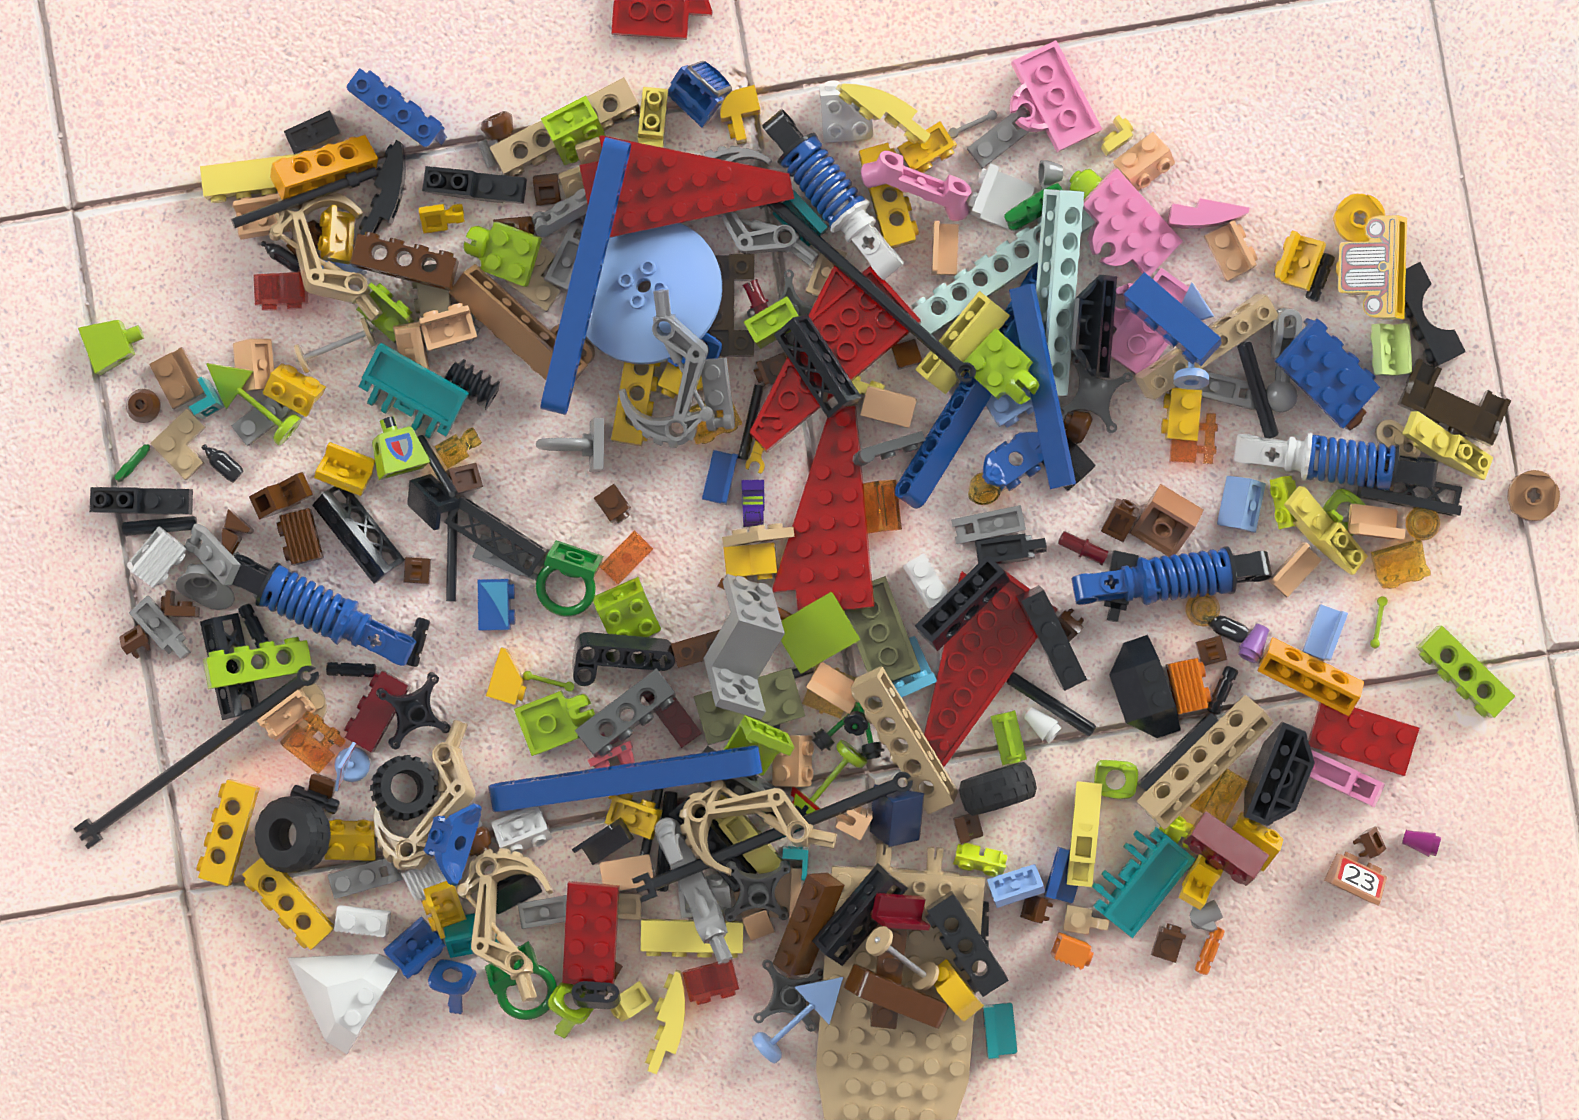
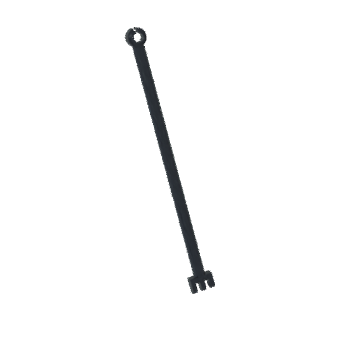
M782 202L767 204L771 210L956 373V378L960 383L969 384L972 382L971 379H975L976 369L971 363L962 362L785 204ZM765 205L757 206V207L760 208V209H762ZM969 371L971 374L970 378H963L961 373Z
M311 665L301 667L295 678L92 823L88 818L73 828L76 833L83 830V828L86 829V832L79 837L81 841L90 836L93 839L87 842L86 848L90 849L103 840V837L100 835L102 831L257 721L295 691L300 690L304 686L314 685L319 679V672L310 674L311 678L308 681L304 680L303 673L305 671L312 672L316 668Z
M899 772L890 781L802 817L808 824L814 826L847 812V810H853L894 792L905 793L911 789L913 780L908 781L906 787H900L898 780L900 778L908 780L911 775L906 772ZM772 828L711 853V856L717 863L721 864L786 836ZM798 828L794 833L804 830V828ZM696 859L652 878L649 872L632 878V882L636 884L642 880L644 881L645 885L635 888L637 893L645 890L648 891V895H643L639 898L640 902L643 903L658 897L657 889L711 867L704 864L701 859Z

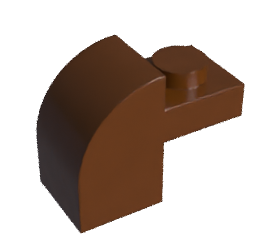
M300 472L278 484L261 489L250 495L249 499L260 520L300 504L301 501L312 496L313 493L304 473Z

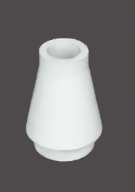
M1034 707L1024 716V719L1031 725L1042 741L1046 740L1050 743L1062 729L1058 725L1059 721L1038 711Z

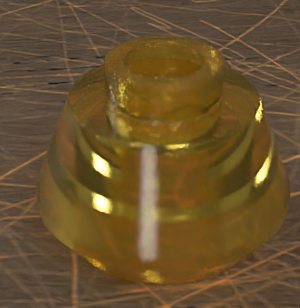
M982 472L976 474L971 479L968 497L975 504L988 505L995 502L1002 491L1000 487L987 484L982 477Z
M1415 507L1408 513L1405 526L1407 532L1413 538L1429 540L1438 533L1440 518L1436 511Z
M1197 593L1195 598L1188 599L1185 611L1188 619L1193 624L1209 626L1219 616L1220 605L1215 596L1206 594L1204 597H1200Z

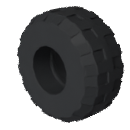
M1020 762L962 780L958 790L965 811L971 816H975L1035 797L1037 786L1031 767L1025 762Z
M299 796L281 797L271 801L261 811L255 826V844L265 864L275 869V871L283 873L308 871L318 865L327 853L331 838L330 824L324 810L315 801ZM292 823L296 829V840L293 846L289 839V829Z

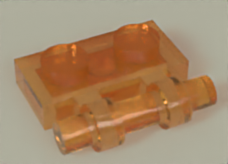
M1206 413V423H1199V431H1205L1204 446L1197 445L1196 441L1171 439L1169 462L1196 463V454H1204L1203 464H1213L1214 455L1217 452V447L1214 446L1215 432H1218L1215 413Z
M306 711L303 715V719L308 722L305 729L296 724L280 741V744L319 774L335 757L330 747L333 744L342 747L346 740L340 735V731L334 727L330 728L325 724L321 716ZM317 731L324 735L321 741L314 737Z

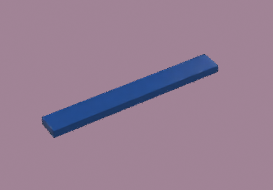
M1035 284L1009 289L1021 351L1033 362L1028 371L1039 383V388L1035 395L1031 392L1030 395L1050 489L1076 484Z

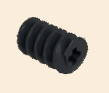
M465 359L459 363L455 362L448 370L444 379L452 381L451 383L458 387L460 386V388L467 392L469 391V400L472 401L477 397V405L481 406L486 402L485 410H487L499 391L500 381L491 385L492 376L489 375L483 380V370L474 374L475 365L472 364L466 369Z

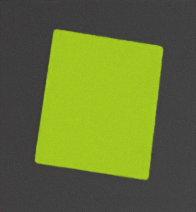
M832 592L781 621L785 633L781 642L800 673L809 670L860 640Z

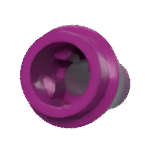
M1406 829L1402 844L1427 857L1430 855L1436 857L1441 837L1436 836V833L1410 831Z

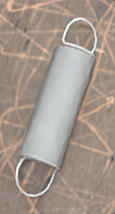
M485 137V140L477 143L489 171V168L495 166L496 162Z

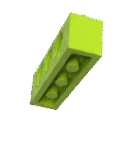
M1442 625L1436 626L1416 647L1420 651V658L1428 665L1433 663L1439 669L1437 674L1447 683L1451 681L1457 686L1455 691L1463 699L1467 700L1469 698L1476 705L1474 707L1475 711L1483 718L1486 716L1495 718L1514 699L1515 695ZM1443 649H1447L1451 653V659L1447 663H1444L1440 658V653ZM1463 666L1469 670V677L1465 681L1461 680L1458 674ZM1481 684H1484L1488 689V693L1484 698H1480L1477 694V688Z
M299 637L284 639L285 644L275 645L274 641L260 643V648L250 650L248 645L234 648L235 653L224 654V650L209 652V657L203 659L208 689L297 674L301 667L312 666L307 640L300 641ZM279 651H284L288 655V661L285 665L280 664L276 659ZM254 655L262 658L263 666L261 669H256L252 666L251 659ZM228 660H234L238 664V670L235 674L227 671L226 663Z

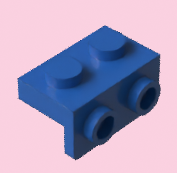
M421 916L383 950L402 970L403 975L409 979L412 975L418 974L430 959L439 956L446 945L443 939H440L439 933L437 931L432 932L430 924Z

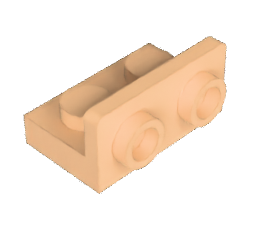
M1234 220L1204 236L1226 282L1253 269L1257 265L1255 261L1258 258L1254 249L1251 246L1248 247L1244 240L1246 234L1241 224L1237 225Z

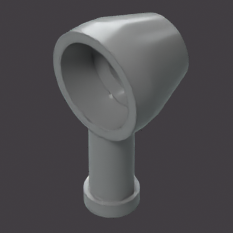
M1048 160L1040 161L1038 179L1041 190L1051 186V184L1062 181V165Z

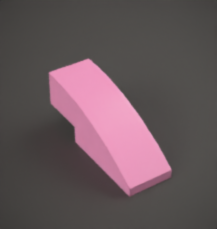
M1202 198L1197 201L1196 208L1173 203L1169 210L1167 224L1170 227L1181 229L1214 227L1246 216L1249 213L1250 207Z
M1311 750L1315 764L1310 778L1375 808L1385 786L1384 783Z

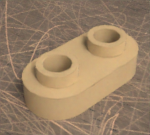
M1384 420L1376 426L1375 437L1379 443L1384 444L1386 447L1399 444L1400 455L1418 457L1422 451L1413 446L1414 442L1402 434L1404 427L1396 421ZM1385 428L1391 430L1389 438L1383 434ZM1406 443L1412 446L1410 453L1404 450Z

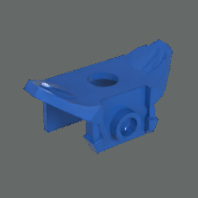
M1020 432L1013 437L1009 444L1005 441L985 456L982 475L986 483L999 487V492L1006 488L1008 491H1011L1022 483L1019 479L1025 475L1030 478L1039 472L1044 458L1038 432ZM1013 452L1019 453L1023 458L1022 464L1019 466L1012 465L1009 462V455Z
M472 804L448 816L447 819L444 816L433 817L434 820L423 851L431 857L435 856L442 874L450 885H458L459 880L462 878L481 818L482 808L480 805Z

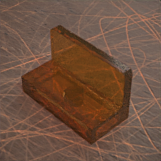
M879 480L863 483L868 534L902 530L899 499L895 495L896 480Z
M634 530L599 567L619 585L649 555L653 548Z

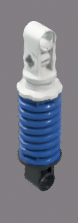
M780 109L768 119L762 127L783 151L777 163L783 168H788L787 173L794 177L793 181L796 185H799V189L805 193L808 200H811V204L817 208V212L823 215L822 218L829 224L830 231L836 233L841 230L846 235L845 240L848 243L854 242L869 261L876 274L885 280L904 263L875 228L876 220L874 217H869V214L866 212L870 202L862 195H856L858 189L851 187L852 181L845 179L846 174L843 171L839 172L840 166L834 164L833 157H828L829 152L826 149H821L822 143L819 141L816 133L813 132L803 136L792 118L783 109ZM868 239H875L873 242L874 248L867 247L870 244Z
M1308 433L1306 439L1302 441L1296 440L1295 437H1289L1287 441L1250 434H1237L1234 461L1284 467L1285 472L1292 470L1300 472L1303 481L1313 480L1317 478L1318 474V480L1323 482L1327 474L1329 483H1334L1336 476H1338L1337 482L1344 484L1346 477H1348L1347 484L1352 486L1357 478V485L1359 487H1363L1365 480H1367V487L1373 488L1375 479H1377V488L1388 490V492H1393L1396 482L1413 484L1420 487H1435L1439 463L1438 460L1427 457L1400 455L1399 444L1386 447L1380 443L1376 447L1373 442H1369L1366 445L1364 441H1358L1356 444L1354 440L1350 439L1346 443V440L1343 438L1336 441L1334 437L1327 439L1325 436L1312 435V433ZM1271 448L1276 450L1274 457L1269 456L1268 452Z

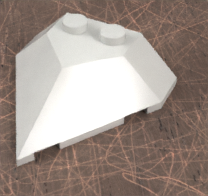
M381 954L287 958L325 1041L348 1054L373 1009L400 968Z

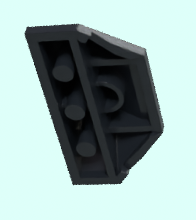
M1099 275L1075 298L1071 350L1092 377L1109 378L1117 276Z
M1145 635L1124 642L1109 673V677L1125 723L1157 739L1181 731L1170 688L1149 636Z
M1281 722L1264 741L1244 790V817L1269 826L1273 822L1296 811L1315 764L1306 731Z

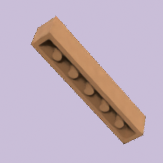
M474 264L462 273L449 293L458 303H462L463 306L468 305L470 312L478 321L482 322L493 332L495 337L501 339L511 348L514 354L521 357L533 371L546 380L556 336L479 266ZM580 359L575 381L588 366L582 359Z

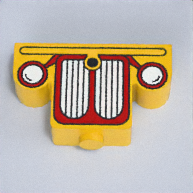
M1400 215L1374 216L1368 220L1365 226V232L1370 241L1342 242L1339 245V261L1336 264L1338 291L1348 295H1368L1363 301V310L1370 317L1383 320L1404 319L1407 218Z

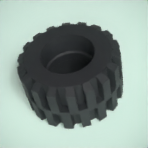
M411 755L396 756L386 761L376 770V774L371 779L373 781V784L370 785V791H373L371 799L372 802H376V809L384 812L383 815L385 817H392V820L408 821L426 813L429 807L433 806L434 798L438 795L436 790L438 780L434 779L436 773L428 768L430 765L426 761L424 763L421 762V758L417 756L414 758ZM404 773L414 779L417 785V795L413 801L404 803L394 797L391 791V782L397 774Z

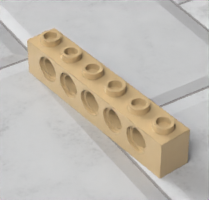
M625 77L587 96L604 131L614 126V121L621 117L623 120L634 116L637 113L636 110L639 109V104ZM615 101L618 107L613 112H607L604 110L605 103ZM542 120L490 147L504 175L517 177L525 172V167L531 164L538 166L547 161L546 157L554 152L558 155L551 138L548 146L540 147L537 145L539 137L548 136L550 138ZM520 147L528 149V154L523 159H518L514 155L515 151Z
M1256 294L1209 325L1208 327L1221 337L1222 344L1202 366L1195 362L1194 368L1202 369L1277 319L1278 313L1268 296ZM1177 347L1133 376L1146 398L1156 400L1175 387L1173 382L1174 374L1180 369L1188 368V361L1182 356L1183 352Z
M881 666L857 677L851 687L854 700L861 704L867 721L873 724L877 730L879 741L888 748L894 765L899 766L902 772L911 775L908 780L903 778L906 785L908 781L913 780L911 787L913 791L924 793L923 807L927 814L953 804L958 794L957 788L884 668ZM873 697L880 698L882 702L875 701ZM885 718H891L895 723H890ZM898 739H903L908 744H903ZM911 760H916L921 765H916ZM924 781L931 782L933 786L925 784Z
M1244 695L1136 802L1165 830L1273 724L1272 720L1261 707Z

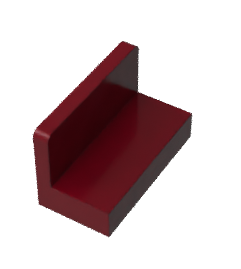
M876 893L871 918L880 925L895 929L927 931L930 929V925L922 920L925 898L913 895Z

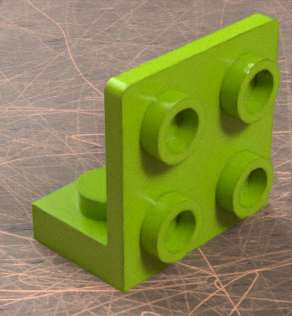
M586 95L541 118L564 165L579 161L575 149L576 144L599 136H606Z
M371 282L368 285L372 289L369 295L383 314L370 322L393 343H396L393 326L413 323L414 320L410 317L413 312L400 300L396 303L393 302L391 299L394 295L381 283L375 286ZM358 306L356 310L360 312L367 320H369L365 313L362 311V309Z
M639 577L595 595L593 602L607 634L649 637L661 631V627L646 597Z
M745 715L724 750L758 746L763 771L758 775L763 776L777 754L783 753L790 756L795 747L788 733Z

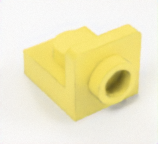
M1120 115L1116 116L1113 120L1119 133L1113 131L1103 138L1105 143L1102 144L1101 150L1106 157L1133 137L1132 131L1134 129L1131 123L1126 118L1122 119Z
M638 981L620 993L621 1001L619 1005L610 1010L615 1018L623 1022L652 1004L653 1001L641 982Z

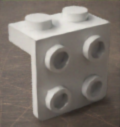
M853 79L847 83L828 81L825 84H820L823 140L829 143L871 139L873 137V119L869 121L858 112L860 108L854 103L849 105L838 96L840 92L835 89L838 84H858L870 87V82L863 79Z
M990 163L988 170L982 169L978 179V183L982 184L979 193L973 192L968 206L973 207L970 215L1010 230L1004 214L1032 196L1034 186L998 171L1000 167Z

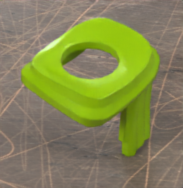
M1340 488L1327 500L1323 509L1333 521L1340 522L1348 531V522L1343 521L1344 517L1337 512V507L1343 502L1360 505L1366 504L1350 490Z
M1100 760L1097 762L1094 783L1102 784L1101 796L1113 799H1129L1136 794L1138 769L1133 763L1117 760ZM1112 770H1120L1125 775V784L1120 789H1111L1106 784V776Z
M561 982L549 997L548 1007L555 1014L563 1018L556 1025L554 1034L565 1039L576 1024H582L587 1020L594 1008L581 1007L576 1010L569 1008L564 1002V996L569 993L572 994L571 990L574 985ZM583 992V994L580 995V998H584L586 993Z

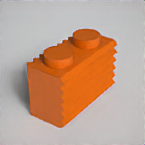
M1198 658L1165 664L1177 714L1208 708L1207 702H1211L1209 688L1203 685L1202 677H1206L1203 662L1199 663Z
M1058 932L1051 950V955L1056 961L1059 960L1070 966L1073 965L1080 970L1084 966L1089 967L1094 952H1091V946L1088 943Z

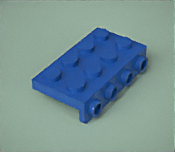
M359 68L347 84L346 88L352 95L423 147H429L434 140L442 146L447 139L444 133L445 128L439 120L432 115L427 118L421 107L411 100L408 103L404 101L405 98L401 96L402 94L391 85L385 87L381 78L371 70L366 73Z
M1306 318L1304 320L1306 327L1274 362L1340 428L1344 429L1378 391L1380 386L1374 381L1376 379L1375 375L1366 368L1362 369L1358 365L1360 360L1351 352L1347 353L1342 348L1344 346L1342 341L1334 335L1330 336L1326 332L1328 327L1322 321Z

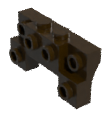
M755 254L715 255L721 271L722 297L716 318L706 333L721 342L722 349L719 357H754V340L749 331L734 330V281L754 280Z
M1420 358L1416 359L1412 367V373L1407 378V384L1397 405L1410 411L1420 412L1439 426L1446 428L1452 435L1467 436L1489 447L1493 446L1511 400L1500 398L1492 394V391L1487 390L1484 392L1479 406L1439 387H1434L1442 368H1435L1424 363V360Z

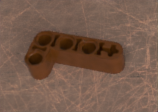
M853 964L844 984L846 990L864 1000L937 1029H940L949 1008L947 1003L889 980L857 964Z

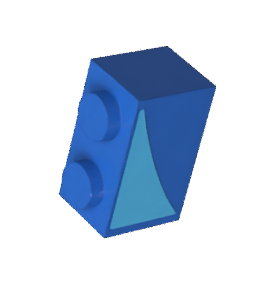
M477 579L478 630H511V625H515L516 621L515 609L511 610L510 600L515 599V585L510 584V579Z

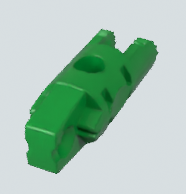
M1058 183L1045 188L1052 190H1063ZM1044 189L1025 199L1004 214V218L1011 231L1022 228L1042 216Z

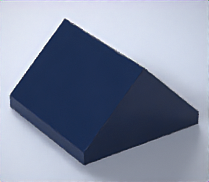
M910 790L905 793L897 791L872 801L870 832L885 845H888V847L918 841L921 834L924 793Z

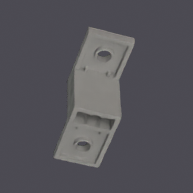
M727 574L722 582L730 614L704 657L710 687L716 707L762 719L766 711L757 679L785 633L772 587L764 583L749 581L742 576Z

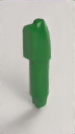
M144 444L124 463L115 474V479L118 482L127 478L150 451V445Z

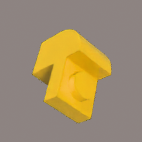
M755 85L732 91L726 96L721 105V123L732 122L727 124L730 138H736L737 145L747 143L742 118L761 114Z
M1201 854L1198 855L1183 880V887L1178 898L1201 910L1207 901L1213 885L1221 877L1223 870L1213 867L1208 859Z
M945 959L937 966L939 975L934 986L948 1006L964 1022L984 1005L973 990L963 981L952 964Z

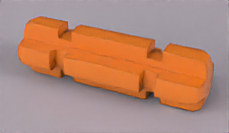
M1217 927L1218 930L1208 933L1210 935L1209 939L1206 938L1199 956L1201 959L1197 961L1195 971L1200 974L1208 975L1210 971V962L1213 963L1220 945L1218 942L1222 940L1225 933L1220 927Z

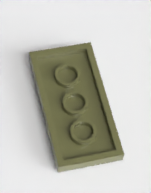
M886 576L873 580L874 608L846 610L844 612L860 638L856 644L867 673L882 666L890 680L894 682L921 672Z
M791 667L760 676L757 679L766 712L762 719L751 718L767 725L775 726L806 716ZM712 691L693 696L707 745L730 739L745 715L716 707Z

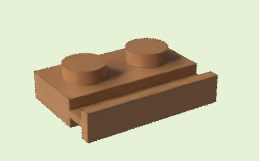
M183 347L149 364L172 409H176L199 395L205 394L197 380L199 377Z

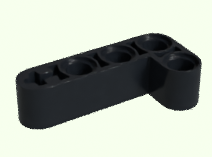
M583 632L575 640L572 659L573 680L579 686L591 685L596 679L598 666L655 670L657 668L658 671H667L675 664L671 642L662 638Z

